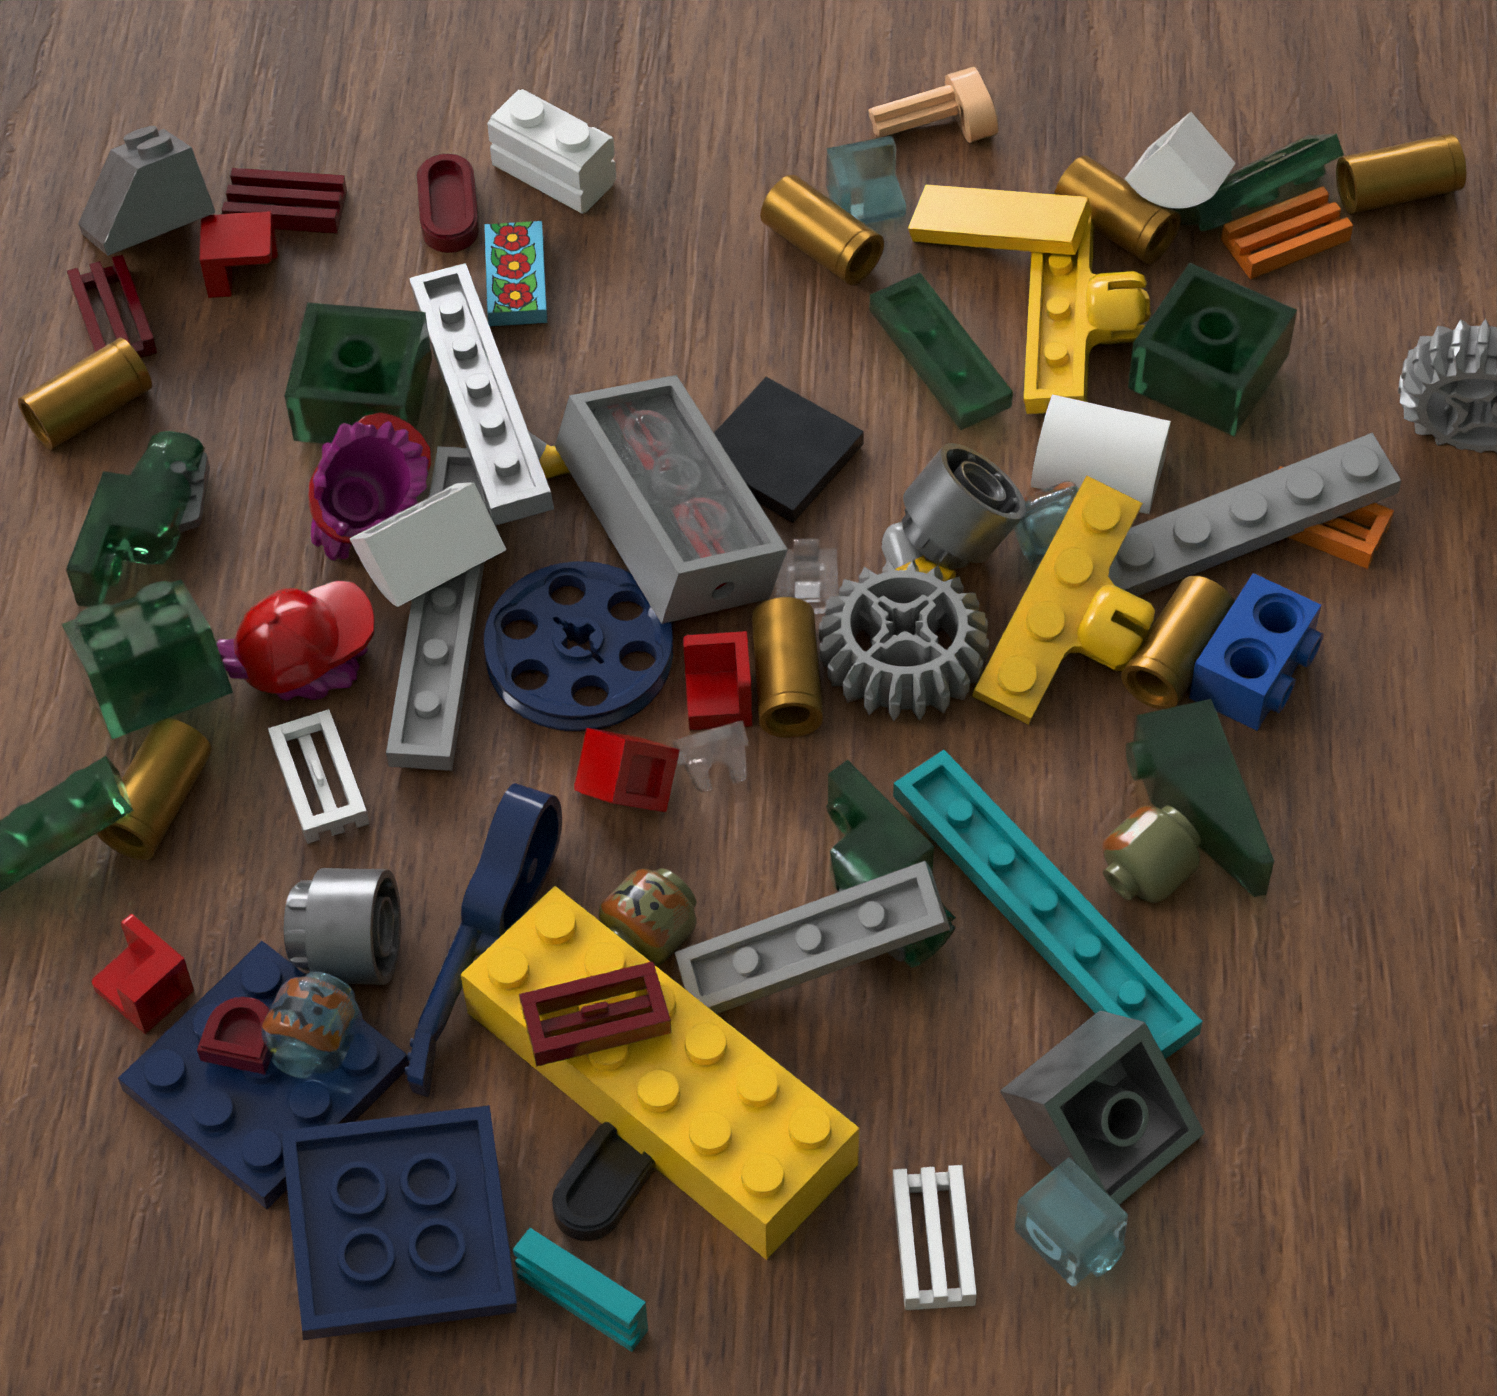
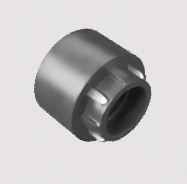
M949 443L945 444L905 491L903 501L906 507V515L902 519V527L909 541L925 557L946 568H963L970 562L982 563L989 558L1025 516L1026 504L1013 481L993 462L973 449L960 444Z
M321 868L316 872L312 880H301L288 895L284 914V944L290 963L295 967H300L302 970H309L312 978L316 980L315 982L320 980L318 983L323 981L322 983L385 985L389 983L396 968L401 938L400 896L393 873L388 869Z

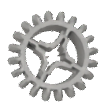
M1486 318L1480 326H1470L1461 319L1455 330L1444 326H1437L1433 336H1420L1417 346L1408 351L1407 359L1403 362L1398 393L1400 394V403L1404 409V419L1414 422L1416 434H1432L1437 446L1448 443L1456 446V449L1475 450L1479 453L1495 451L1497 453V327L1490 326Z
M913 559L906 570H896L890 561L887 560L881 574L877 575L864 567L859 575V583L846 579L843 580V584L839 588V596H830L829 602L825 606V616L822 617V621L819 623V640L822 641L820 643V660L823 662L824 667H828V678L831 681V686H843V695L846 697L847 703L864 698V708H866L868 715L880 706L888 708L893 721L899 716L901 709H912V712L920 721L928 705H932L944 714L949 706L950 697L960 700L965 699L966 694L969 692L970 683H978L983 673V663L985 658L988 657L989 639H986L988 621L985 618V613L979 611L976 593H963L964 586L961 583L960 576L942 581L943 573L939 565L928 573L919 572L918 566ZM940 628L949 635L953 642L947 650L938 644V636L935 635V632ZM861 630L870 635L872 647L866 652L862 650L855 640V637Z

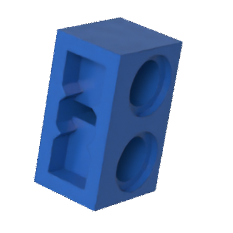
M1253 573L1197 659L1189 699L1258 731L1270 710L1277 713L1283 710L1295 685L1296 679L1291 677L1299 664L1308 668L1321 646L1324 633L1316 630L1321 604ZM1239 675L1250 676V677H1252V678H1254V679L1243 678V677H1241V676H1239Z

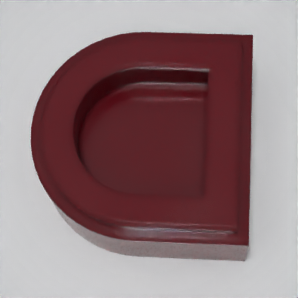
M236 997L218 1005L208 1018L197 1048L200 1061L265 1075L278 1038V1034H270L262 1027L268 1013H270V1009L263 1002L251 997Z

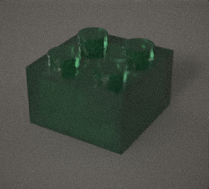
M1189 263L1133 343L1128 388L1235 437L1289 356L1297 309Z
M307 302L284 395L293 440L322 444L328 442L332 444L340 425L347 423L353 426L364 416L379 412L396 416L410 423L417 430L432 362L426 312Z
M181 579L172 583L161 581L149 584L140 589L135 597L114 605L99 604L88 607L76 616V619L62 624L84 686L111 739L118 738L233 693L211 627Z

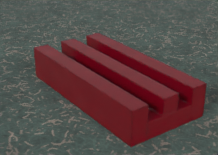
M232 168L230 175L232 185L227 187V202L223 203L222 214L271 211L274 229L338 234L347 194L345 175ZM242 202L265 203V204H274V205L248 204V203H242ZM297 206L322 207V208H329V209L305 208V207H297Z
M123 254L112 257L113 266L103 268L101 261L89 264L91 270L89 273L80 275L78 268L67 270L69 282L94 353L106 346L86 290L96 287L115 339H125L140 358L157 353L151 329ZM119 281L140 341L130 343L111 292L110 283Z
M654 961L519 994L521 1010L526 1022L536 1067L672 1033L671 1020ZM644 989L647 991V995L611 1004L600 1002L584 1006L578 1012L542 1021L539 1018V1015Z

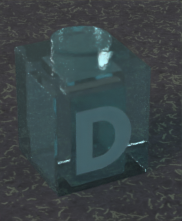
M1068 1157L1018 1199L1014 1230L1074 1287L1089 1273L1092 1272L1096 1277L1102 1276L1118 1262L1126 1249L1123 1242L1129 1215Z

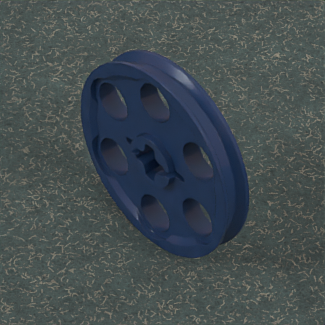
M573 561L550 565L538 569L515 582L495 603L489 614L484 632L487 672L495 691L506 705L533 723L563 731H586V728L602 729L610 727L642 711L654 700L665 685L673 660L671 622L661 624L632 574L621 568L587 561ZM564 586H573L584 592L583 598L572 605L556 603L551 599V595L555 590ZM626 601L634 602L643 609L639 617L628 621L618 620L609 613L614 605ZM516 620H527L537 627L534 634L525 639H512L503 633L506 625ZM567 639L569 641L574 640L579 645L590 641V651L588 649L584 650L579 646H574L568 650ZM635 651L646 652L656 660L650 668L643 671H631L621 664L624 656ZM528 670L540 671L548 678L547 682L536 690L521 689L514 684V679L520 673ZM586 686L602 688L608 694L606 700L596 706L580 705L573 699V696L579 689Z

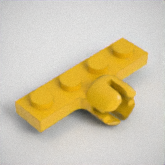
M1091 215L1075 255L1031 252L1024 404L1027 414L1046 413L1052 394L1087 402L1089 353L1092 347L1098 344L1135 343L1142 341L1148 336L1150 324L1137 325L1149 321L1151 315L1149 295L1147 291L1141 289L1146 288L1147 284L1144 275L1135 271L1100 273L1097 275L1092 273L1094 226Z
M1086 475L980 677L972 697L1029 725L1060 663L1069 653H1081L1115 671H1123L1127 663L1139 650L1143 639L1147 635L1154 621L1155 610L1151 603L1115 586L1108 575L1109 569L1143 503Z

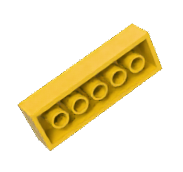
M554 886L461 973L467 1013L601 1124L609 1122L617 1129V1135L640 1154H643L645 1151L655 1161V1168L767 1260L858 1165L859 1127L657 966H655L671 1020V1034L536 1067L526 1022L521 1010L519 994L650 962L559 888ZM644 989L539 1015V1018L542 1021L578 1012L584 1006L600 1002L611 1004L647 995V991Z

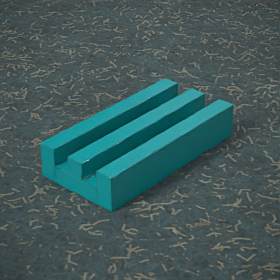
M532 1228L526 1231L513 1248V1253L517 1257L515 1265L519 1268L517 1272L518 1279L629 1351L633 1352L648 1332L647 1310L644 1300Z

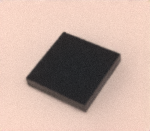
M767 376L714 432L757 502L792 523L797 520L864 444V431Z

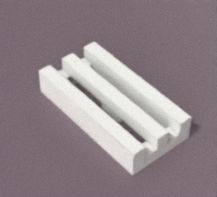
M329 709L268 728L276 757L307 844L320 840L318 833L327 830L331 831L332 836L345 832L343 827L345 824L355 822L357 828L369 824L367 810ZM320 730L323 733L348 805L340 808L336 807L310 735ZM298 739L324 813L312 815L286 742L288 740Z
M962 1165L948 1166V1172L935 1173V1167H923L920 1170V1174L908 1175L907 1169H893L892 1183L905 1310L975 1306L976 1285ZM948 1190L959 1288L947 1289L937 1191ZM922 1192L932 1283V1290L920 1291L909 1193Z

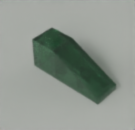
M1208 699L1137 715L1133 742L1126 744V759L1132 778L1135 781L1143 780L1150 801L1155 807L1162 809L1168 805L1184 815L1194 826L1201 838L1199 847L1252 896L1266 895L1274 859L1212 700Z

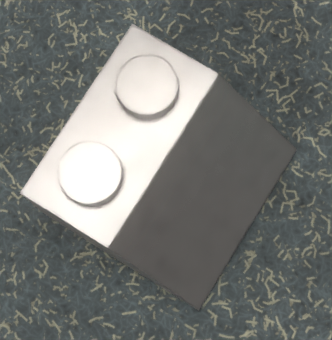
M149 126L127 134L123 138L125 141L124 145L110 150L78 225L82 234L109 256L216 212L192 147L165 129L158 131L156 126Z
M1098 1011L1000 1090L1030 1146L1097 1213L1104 1216L1109 1214L1205 1134L1146 1023L1104 1011Z

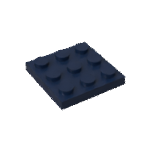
M261 941L122 1073L118 1080L122 1090L259 1204L268 1209L287 1190L281 1131L355 1122L405 1072V1067H409V1061L404 1051L355 1013L345 1028L344 1024L352 1011H350L342 1024L350 1010H347L341 1020L345 1010L348 1008L346 1007L342 1014L339 1015L345 1006L343 1005L338 1012L342 1003L336 1009H328L312 1001L314 994L319 995L313 990H305L309 992L307 998L289 996L287 994L288 987L286 982L290 979H295V977L301 978L299 981L301 989L315 987L325 997L331 994L314 981L302 980V978L308 976L265 942ZM236 997L255 998L263 1002L270 1011L272 1008L282 1006L286 998L293 997L304 1000L301 1009L302 1014L308 1024H313L309 1032L314 1031L320 1026H325L323 1036L330 1030L332 1036L336 1030H340L339 1037L342 1035L339 1048L336 1051L327 1052L318 1050L294 1037L278 1034L277 1043L265 1075L200 1061L197 1052L206 1023L213 1010L224 1001ZM315 1007H321L323 1009V1013L321 1015H315L313 1009ZM287 1009L277 1010L273 1015L275 1019L280 1011L282 1023H284L285 1015H287L290 1019L291 1027L299 1019L294 1011ZM300 1022V1027H299V1029H302V1028H303V1025H302L301 1022Z
M490 1105L281 1131L303 1340L516 1313L517 1300Z

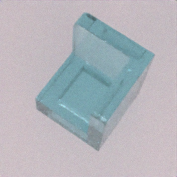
M886 136L827 148L826 188L830 199L864 224L905 216L906 202L895 175L896 145L893 137Z

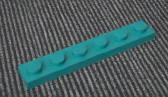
M942 750L894 782L893 797L1095 1014L1098 1011H1104L1145 1022L1165 1059L1200 1035L1203 1021L945 750Z

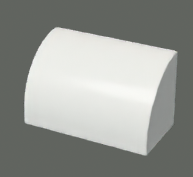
M1190 112L1148 147L1125 177V180L1139 195L1154 204L1168 208H1188L1199 205L1213 197L1235 165V162L1194 114Z
M1052 394L1037 446L1031 487L1044 490L1059 483L1070 481L1076 484V492H1078L1087 475L1143 503L1139 512L1149 514L1166 458L1171 421Z
M474 482L456 483L350 538L357 555L375 585L397 607L507 550Z

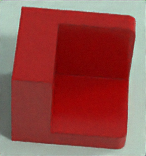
M271 211L217 214L201 218L200 264L208 298L232 296V266L267 264L272 259L277 258L278 244Z
M747 631L684 636L689 730L751 727L752 697Z
M586 728L574 789L582 794L612 804L667 812L680 749L641 737Z
M129 914L120 922L128 947L92 979V985L95 992L146 1035L194 991V987L184 957L133 914Z

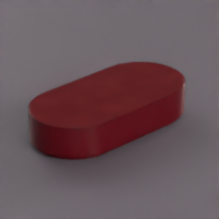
M439 154L430 157L422 163L417 172L422 237L425 243L436 251L444 253L459 252L471 246L479 234L474 170L468 160L456 154Z

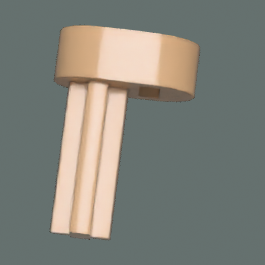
M975 67L947 74L945 76V86L868 109L876 138L888 136L950 116H955L965 139L969 143L997 135L998 133L997 116L992 99Z

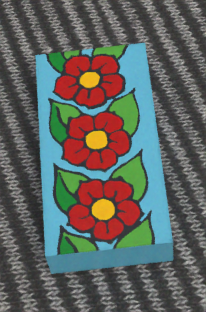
M542 221L484 224L489 326L547 323Z

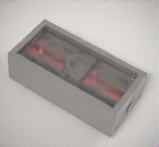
M673 375L569 395L555 448L661 624L770 599L788 549L678 376Z

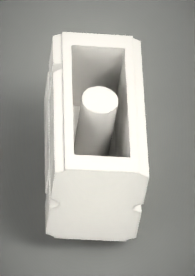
M524 89L514 93L491 116L487 123L489 141L492 142L490 146L492 165L580 213H586L613 186L616 180L615 161L612 160L615 155L614 138L595 127H588L584 121Z

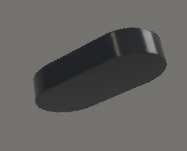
M604 1122L591 1136L554 1190L552 1204L557 1226L567 1236L580 1241H593L605 1237L618 1225L655 1170V1161L645 1151L643 1154H640L617 1135V1129L612 1124Z

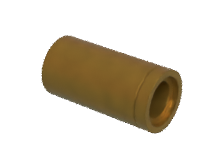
M1451 133L1343 156L1338 159L1336 165V182L1339 196L1344 208L1350 214L1462 190L1466 183L1467 174L1463 149L1457 137Z
M1086 155L1077 158L1063 173L1055 189V195L1088 197L1092 209L1091 216L1094 230L1147 264L1154 263L1167 251L1180 227L1181 216L1179 213L1171 208L1154 204L1143 198L1125 179Z
M788 175L778 181L763 202L760 218L765 225L849 285H855L866 278L876 267L882 256L885 243L884 238L796 175Z
M118 338L18 398V406L36 438L47 449L52 450L152 389V380L146 366L134 348L125 339Z
M1189 576L1182 580L1143 639L1139 650L1121 673L1122 682L1133 697L1143 704L1159 710H1170L1176 707L1192 682L1197 659L1235 602L1227 590L1218 583L1201 576Z
M792 597L767 600L758 605L752 613L759 724L763 731L776 737L804 736L817 730L823 722L814 609L806 601Z
M171 718L157 719L94 826L98 837L110 848L125 856L138 860L151 859L212 753L209 741L199 731L186 723Z

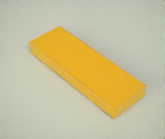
M925 185L908 230L913 242L1075 255L1092 209L1088 197Z

